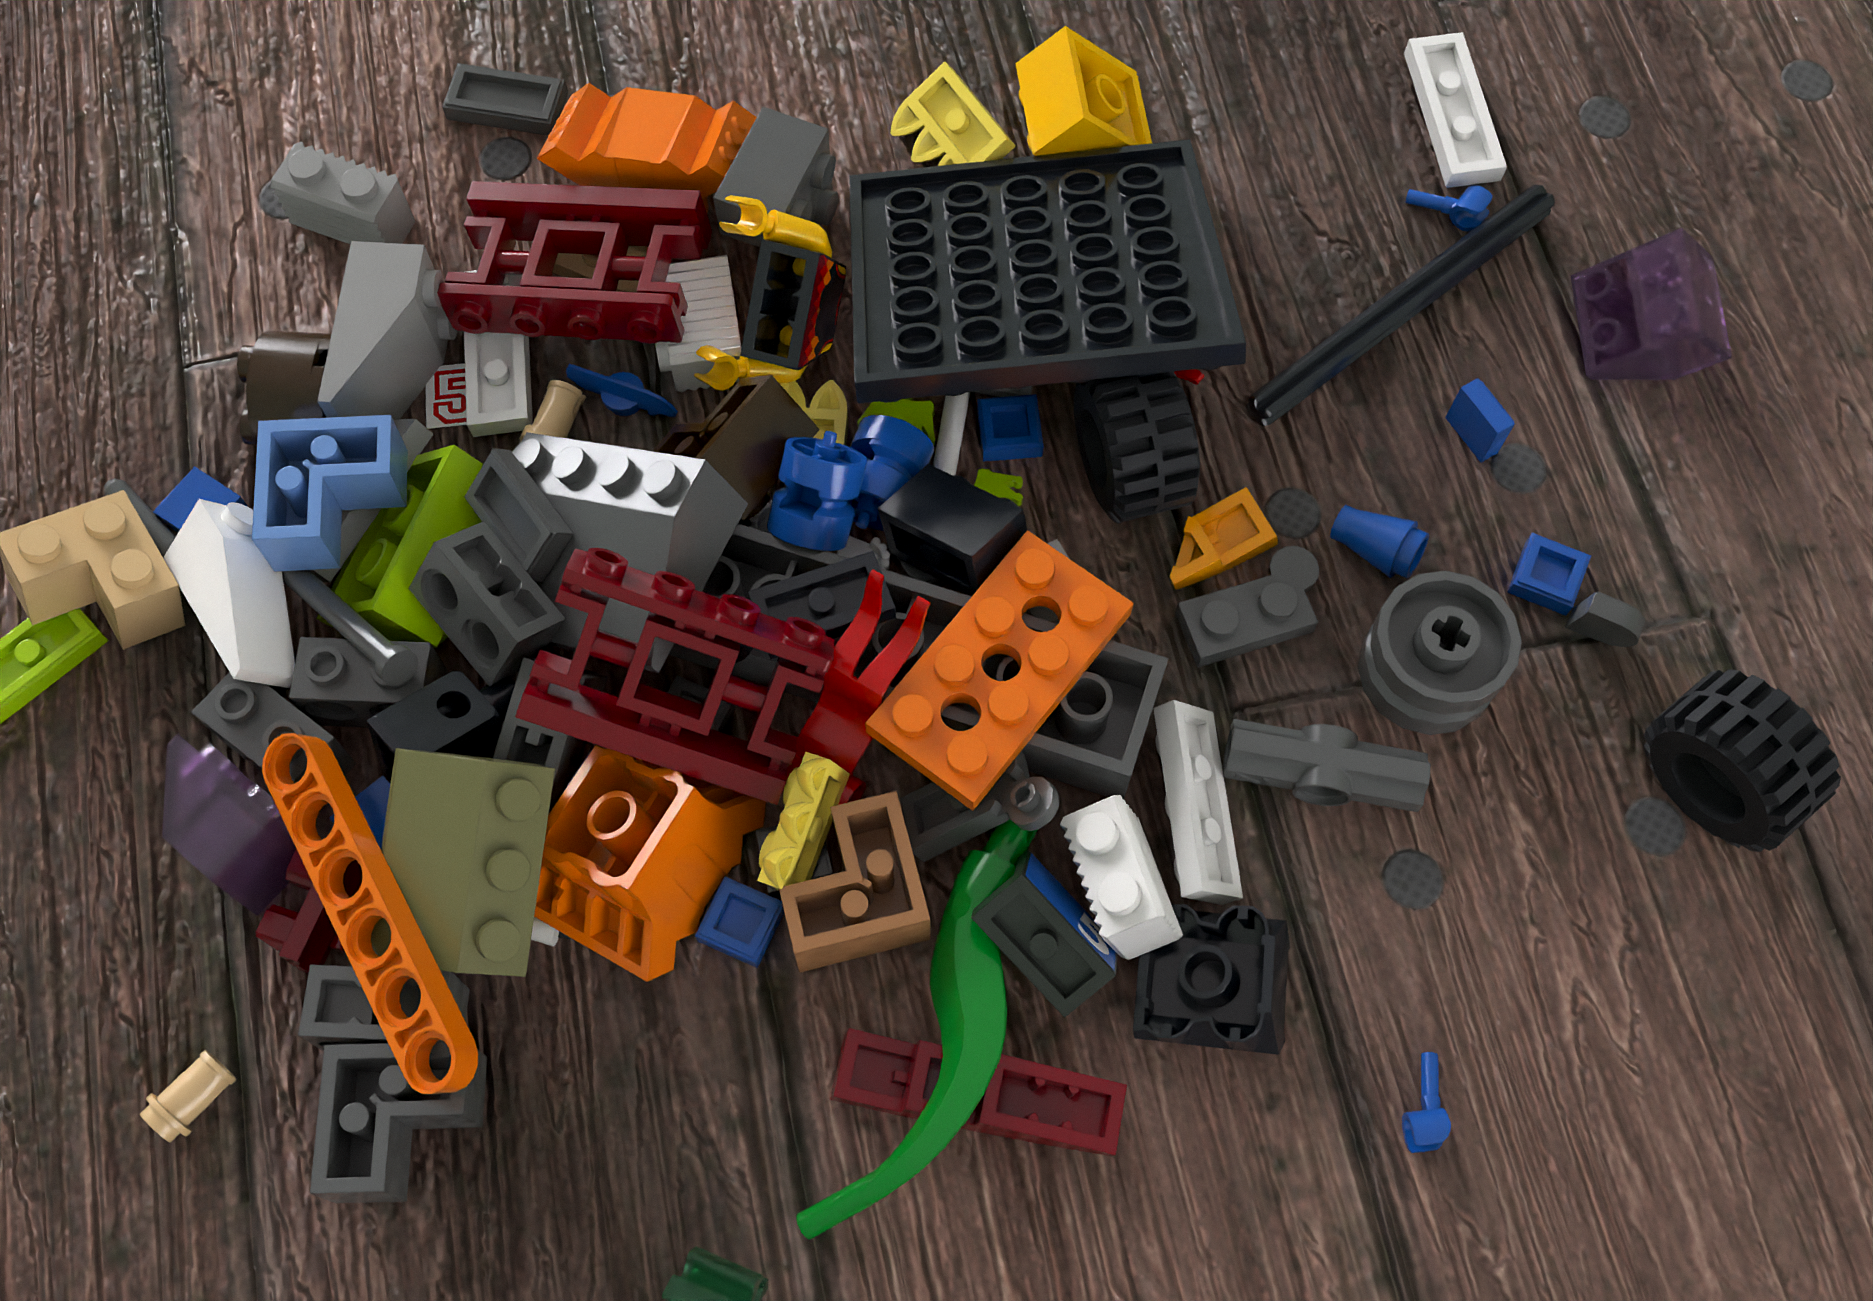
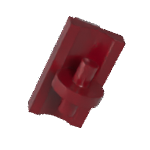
M296 849L286 869L285 879L293 886L308 890L309 893L299 913L275 904L268 908L256 930V937L277 950L280 957L298 970L309 974L310 965H324L331 949L346 953ZM357 860L352 861L347 866L343 877V885L349 897L356 894L362 883V870Z

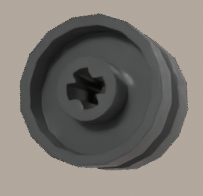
M1450 571L1423 573L1414 576L1394 589L1381 607L1374 620V624L1362 641L1358 670L1364 693L1381 715L1403 729L1428 735L1460 730L1481 716L1518 666L1522 639L1515 614L1498 592L1472 576Z

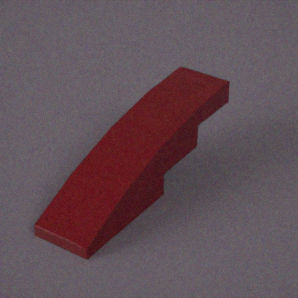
M848 1028L844 1034L830 1100L918 1119L939 1079L943 1058L942 1045L919 1040L914 1044ZM1001 1054L1000 1061L983 1097L961 1129L1048 1146L1115 1156L1127 1084Z

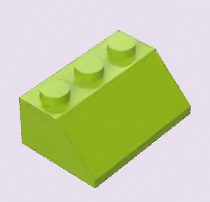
M450 445L416 456L407 472V507L382 508L344 562L331 588L335 594L389 641L428 642L435 648L448 637L408 588L435 541L482 522L464 496L482 468L483 463L456 445ZM318 614L316 618L317 620L321 621L326 625L332 626L322 616Z

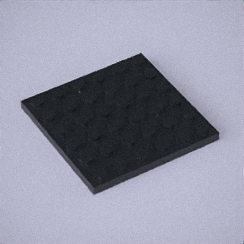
M1190 139L849 175L854 381L858 403L878 401L891 403L907 398L937 395L958 396L966 392L1005 388L1019 390L1035 385L1064 382L1086 383L1094 379L1133 375L1147 377L1162 372L1192 369L1214 370L1222 366L1246 364V340Z

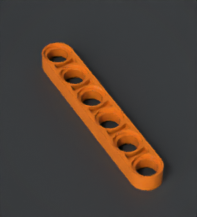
M285 733L278 736L267 747L263 757L262 773L265 783L404 1078L412 1089L421 1094L452 1093L465 1088L474 1078L478 1067V1050L475 1040L332 749L324 740L313 736L296 733ZM303 748L307 756V768L304 776L294 783L289 772L290 762L297 750ZM329 803L335 815L334 825L329 835L321 839L316 829V818L321 808ZM357 860L362 870V883L356 894L349 897L343 885V877L347 866L352 861ZM384 918L390 926L391 942L386 952L382 956H378L372 947L371 934L376 923ZM413 978L419 985L421 999L417 1011L413 1016L408 1017L401 1008L400 993L407 980ZM438 1040L446 1043L451 1054V1066L442 1080L435 1077L429 1064L431 1050Z

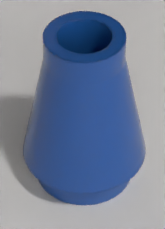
M1344 505L1332 526L1330 538L1344 544L1389 578L1397 574L1409 579L1425 552L1429 533L1418 529L1417 521L1358 510Z

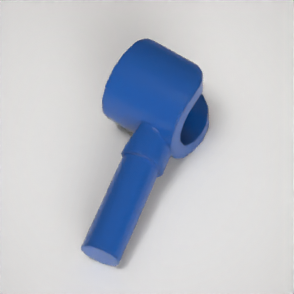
M1477 185L1468 187L1459 199L1409 189L1405 203L1448 214L1452 223L1457 228L1468 232L1479 226L1490 213L1486 207L1492 201V194L1484 187Z
M1424 1052L1421 1054L1420 1101L1422 1110L1405 1112L1402 1116L1403 1136L1406 1147L1411 1153L1438 1150L1451 1131L1449 1116L1446 1110L1441 1108L1438 1054L1434 1052Z

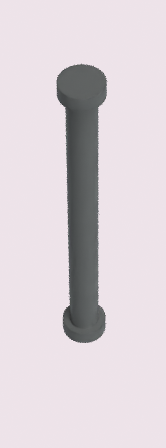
M309 570L282 571L283 582L375 664L377 676L387 685L400 686L414 676L418 668V658L409 648L400 644H392Z

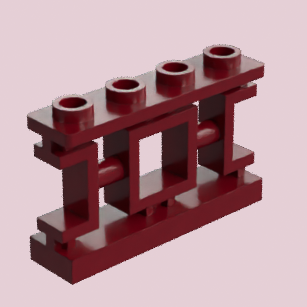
M472 181L466 200L473 216L466 217L464 227L474 249H484L477 273L448 271L445 278L446 283L439 284L437 294L453 329L471 334L490 332L522 334L528 337L545 335L579 337L585 340H636L648 344L682 342L685 330L681 316H686L688 305L681 284L665 281L672 258L700 260L702 249H708L712 229L700 190ZM516 240L533 241L530 251H515ZM628 246L648 247L646 257L626 256ZM558 253L599 255L592 279L551 277ZM506 274L522 275L520 287L503 286ZM619 280L639 281L637 292H617Z
M589 548L588 552L575 549L566 565L555 602L588 613L572 660L543 650L539 651L515 717L778 805L787 781L788 768L790 764L792 765L796 755L797 737L771 729V722L787 682L820 693L825 674L829 672L834 660V639L826 636V632L822 627L809 620L789 617L787 621H783L760 613V607L744 597L724 594L720 599L695 590L694 583L681 575L667 571H657L655 575L629 567L628 560L613 551L603 548ZM609 598L649 611L638 642L599 629ZM655 637L719 658L703 705L639 683ZM741 644L778 656L767 687L731 675ZM590 655L629 668L619 697L579 684ZM721 700L757 712L749 732L748 741L711 729Z

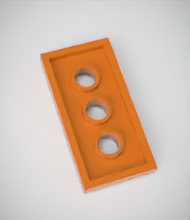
M1027 530L865 723L866 733L974 811L1131 615L1134 603ZM1042 606L1052 610L1057 615L1059 623L1050 631L1037 632L1025 625L1022 616L1028 609ZM1005 654L1012 657L1018 663L1020 671L1010 680L997 681L985 674L982 664L992 655ZM954 703H966L976 709L980 719L973 728L966 731H956L945 725L941 715L948 706Z

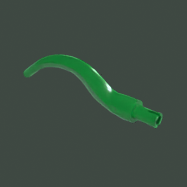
M1008 820L994 827L982 851L970 850L955 879L940 920L930 963L929 986L941 1030L943 1049L939 1079L916 1123L898 1147L879 1167L797 1214L798 1227L807 1239L811 1240L872 1206L924 1169L957 1134L983 1097L1001 1058L1006 1036L1007 1002L1000 949L972 920L971 916L973 909L1014 875L1018 857L1028 850L1038 829L1033 831L1023 830L1011 820Z

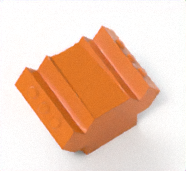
M588 83L570 96L537 159L579 186L700 190L706 212L708 213L709 204L707 196L717 192L757 117L734 100L715 110L696 95L626 87L610 97L591 83Z
M595 745L548 814L534 917L646 982L674 970L676 941L698 931L699 920L705 912L704 909L725 875H728L732 867L741 864L743 835L764 826L766 801Z

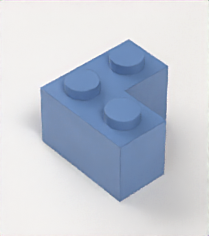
M374 415L258 421L252 541L274 572L340 568L342 510L407 507L408 450L392 416Z

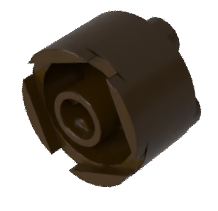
M265 331L258 337L254 346L243 345L237 359V370L240 380L246 383L247 408L243 410L240 419V434L245 445H257L258 421L327 418L317 401L331 334Z

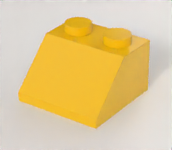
M1064 26L1015 63L1020 85L1019 99L1024 107L1029 133L1027 135V142L1034 156L1152 143L1137 71L1067 26Z

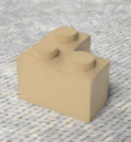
M124 490L0 532V557L6 577L32 625L97 602L123 650L185 626L179 584Z

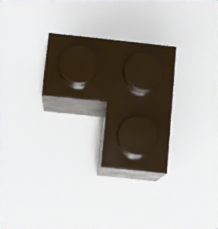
M772 375L747 377L740 379L704 422L675 424L653 449V452L705 459L748 503L739 520L744 521L757 515L769 502L770 493L768 491L779 479L778 474L786 440L793 437L813 438L820 429Z

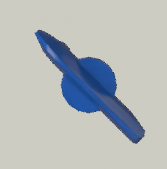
M569 364L566 368V374L570 380L586 390L600 394L606 408L616 415L630 416L635 414L640 408L647 410L648 414L652 416L662 414L668 417H675L678 413L677 409L663 397L644 389L642 381L632 373L619 372L608 377L573 364Z

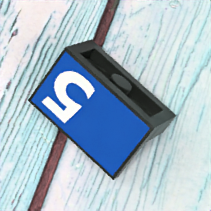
M1029 849L1018 857L1014 875L973 909L972 920L1064 1018L1116 976L1118 954L1099 935V926Z

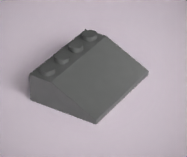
M526 432L521 443L515 447L512 453L574 533L544 582H536L566 618L549 643V646L575 652L588 616L586 612L555 602L566 565L575 549L588 552L589 548H603L613 551L626 558L629 562V567L655 575L657 571H667L681 575L694 583L695 590L702 592L748 503L705 459ZM609 598L599 629L638 642L649 611ZM655 637L644 670L659 673L674 643Z

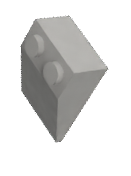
M351 241L317 401L327 418L391 415L393 419H400L434 373L444 363L448 340H454L458 331L453 329L441 306L437 291L439 284L444 283V278L440 270H435L425 245Z

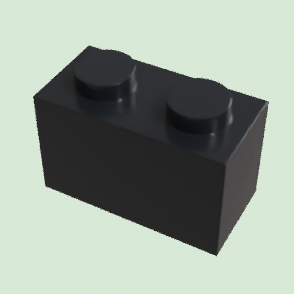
M927 464L877 508L890 554L970 596H973L1027 531L1026 517L1023 509L1013 501L992 495L972 485L964 477L959 475L953 476L930 464Z

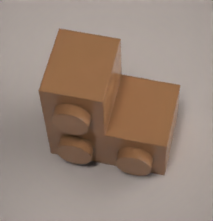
M897 791L830 807L834 833L844 872L783 886L782 889H779L799 973L930 940V916Z

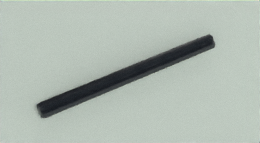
M1533 185L1250 395L1249 403L1246 406L1249 415L1254 417L1261 426L1272 424L1547 217L1551 212V208L1555 205L1553 194L1547 193L1543 185Z

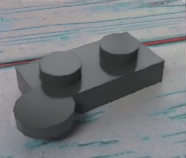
M1286 546L1278 550L1271 558L1268 576L1179 602L1175 614L1197 668L1313 633L1318 620L1306 592L1310 591L1315 585L1320 569L1314 555L1302 547Z
M1022 751L974 811L937 784L931 782L901 798L904 821L912 852L917 858L925 862L1008 820H1011L1023 830L1033 831L1040 829L1055 816L1059 807V793L1043 777L1029 776L1026 757Z

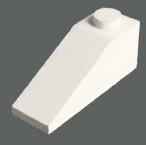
M199 499L163 558L233 679L291 688L295 659L282 571L274 572L252 541L253 510L240 503L231 502L223 505Z

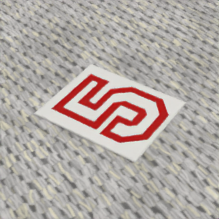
M465 363L440 366L426 384V428L467 425Z

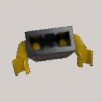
M733 195L727 196L725 198L726 201L739 205L741 218L738 224L720 221L719 225L722 230L727 233L752 237L763 232L764 239L761 240L739 360L714 346H702L696 351V354L707 361L715 363L708 373H695L694 377L721 391L733 386L738 378L740 380L747 377L772 375L779 384L796 381L801 377L808 364L830 351L845 284L846 266L832 259V249L828 236L820 225L775 209L767 214L765 205L758 199Z

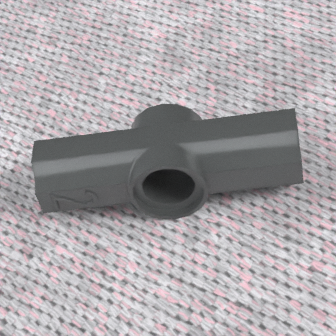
M1233 719L1225 746L1223 777L1291 789L1292 794L1297 799L1314 805L1340 806L1348 804L1352 800L1418 812L1424 804L1425 794L1429 786L1431 763L1428 761V753L1358 741V736L1353 731L1336 725L1312 724L1304 726L1300 730Z

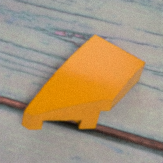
M1247 487L1192 517L1188 516L1176 565L1172 567L1170 573L1171 583L1175 590L1184 588L1233 568L1278 545L1276 533Z

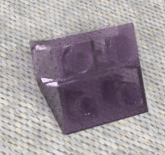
M1679 228L1570 275L1585 373L1591 380H1675L1732 358L1713 256L1683 228Z
M177 734L167 744L162 837L210 881L258 916L289 884L285 879L286 869L296 850L294 842L273 798L266 791L249 780L209 742L197 751Z

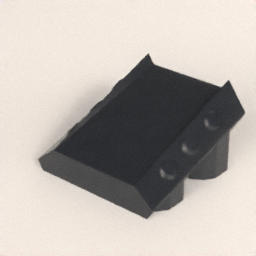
M1171 904L1183 936L1179 940L1139 956L1133 1022L1134 1038L1279 1055L1285 1043V1003L1288 951L1290 949L1287 921L1268 919L1254 906H1232L1221 914L1195 911L1186 904Z

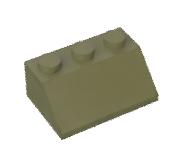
M396 748L381 851L440 970L454 973L526 977L555 768L527 762ZM384 918L376 923L371 934L372 947L378 956H382L386 952L391 942L390 926Z

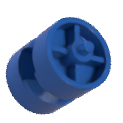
M870 415L860 421L850 448L862 453L868 461L860 494L857 498L848 500V503L855 509L853 522H855L857 527L867 529L868 527L884 531L877 508L929 464L934 452V446L924 432L903 419L885 415Z
M825 431L823 439L812 437H793L787 439L778 474L779 479L786 487L777 489L774 492L767 522L768 531L785 542L808 549L822 551L844 549L848 543L855 515V509L848 503V500L857 498L860 494L868 461L867 458L855 449L836 443L837 433L832 431Z

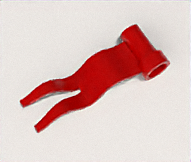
M874 569L869 573L864 597L855 618L834 646V660L829 672L825 674L821 697L797 738L796 755L787 771L788 779L790 773L801 765L805 752L830 759L850 773L838 805L862 799L866 789V782L854 776L853 772L873 737L866 733L865 723L881 705L891 681L916 646L931 602L918 596L902 626L889 644L868 665L859 678L853 676L858 661L876 630L881 614L884 575Z

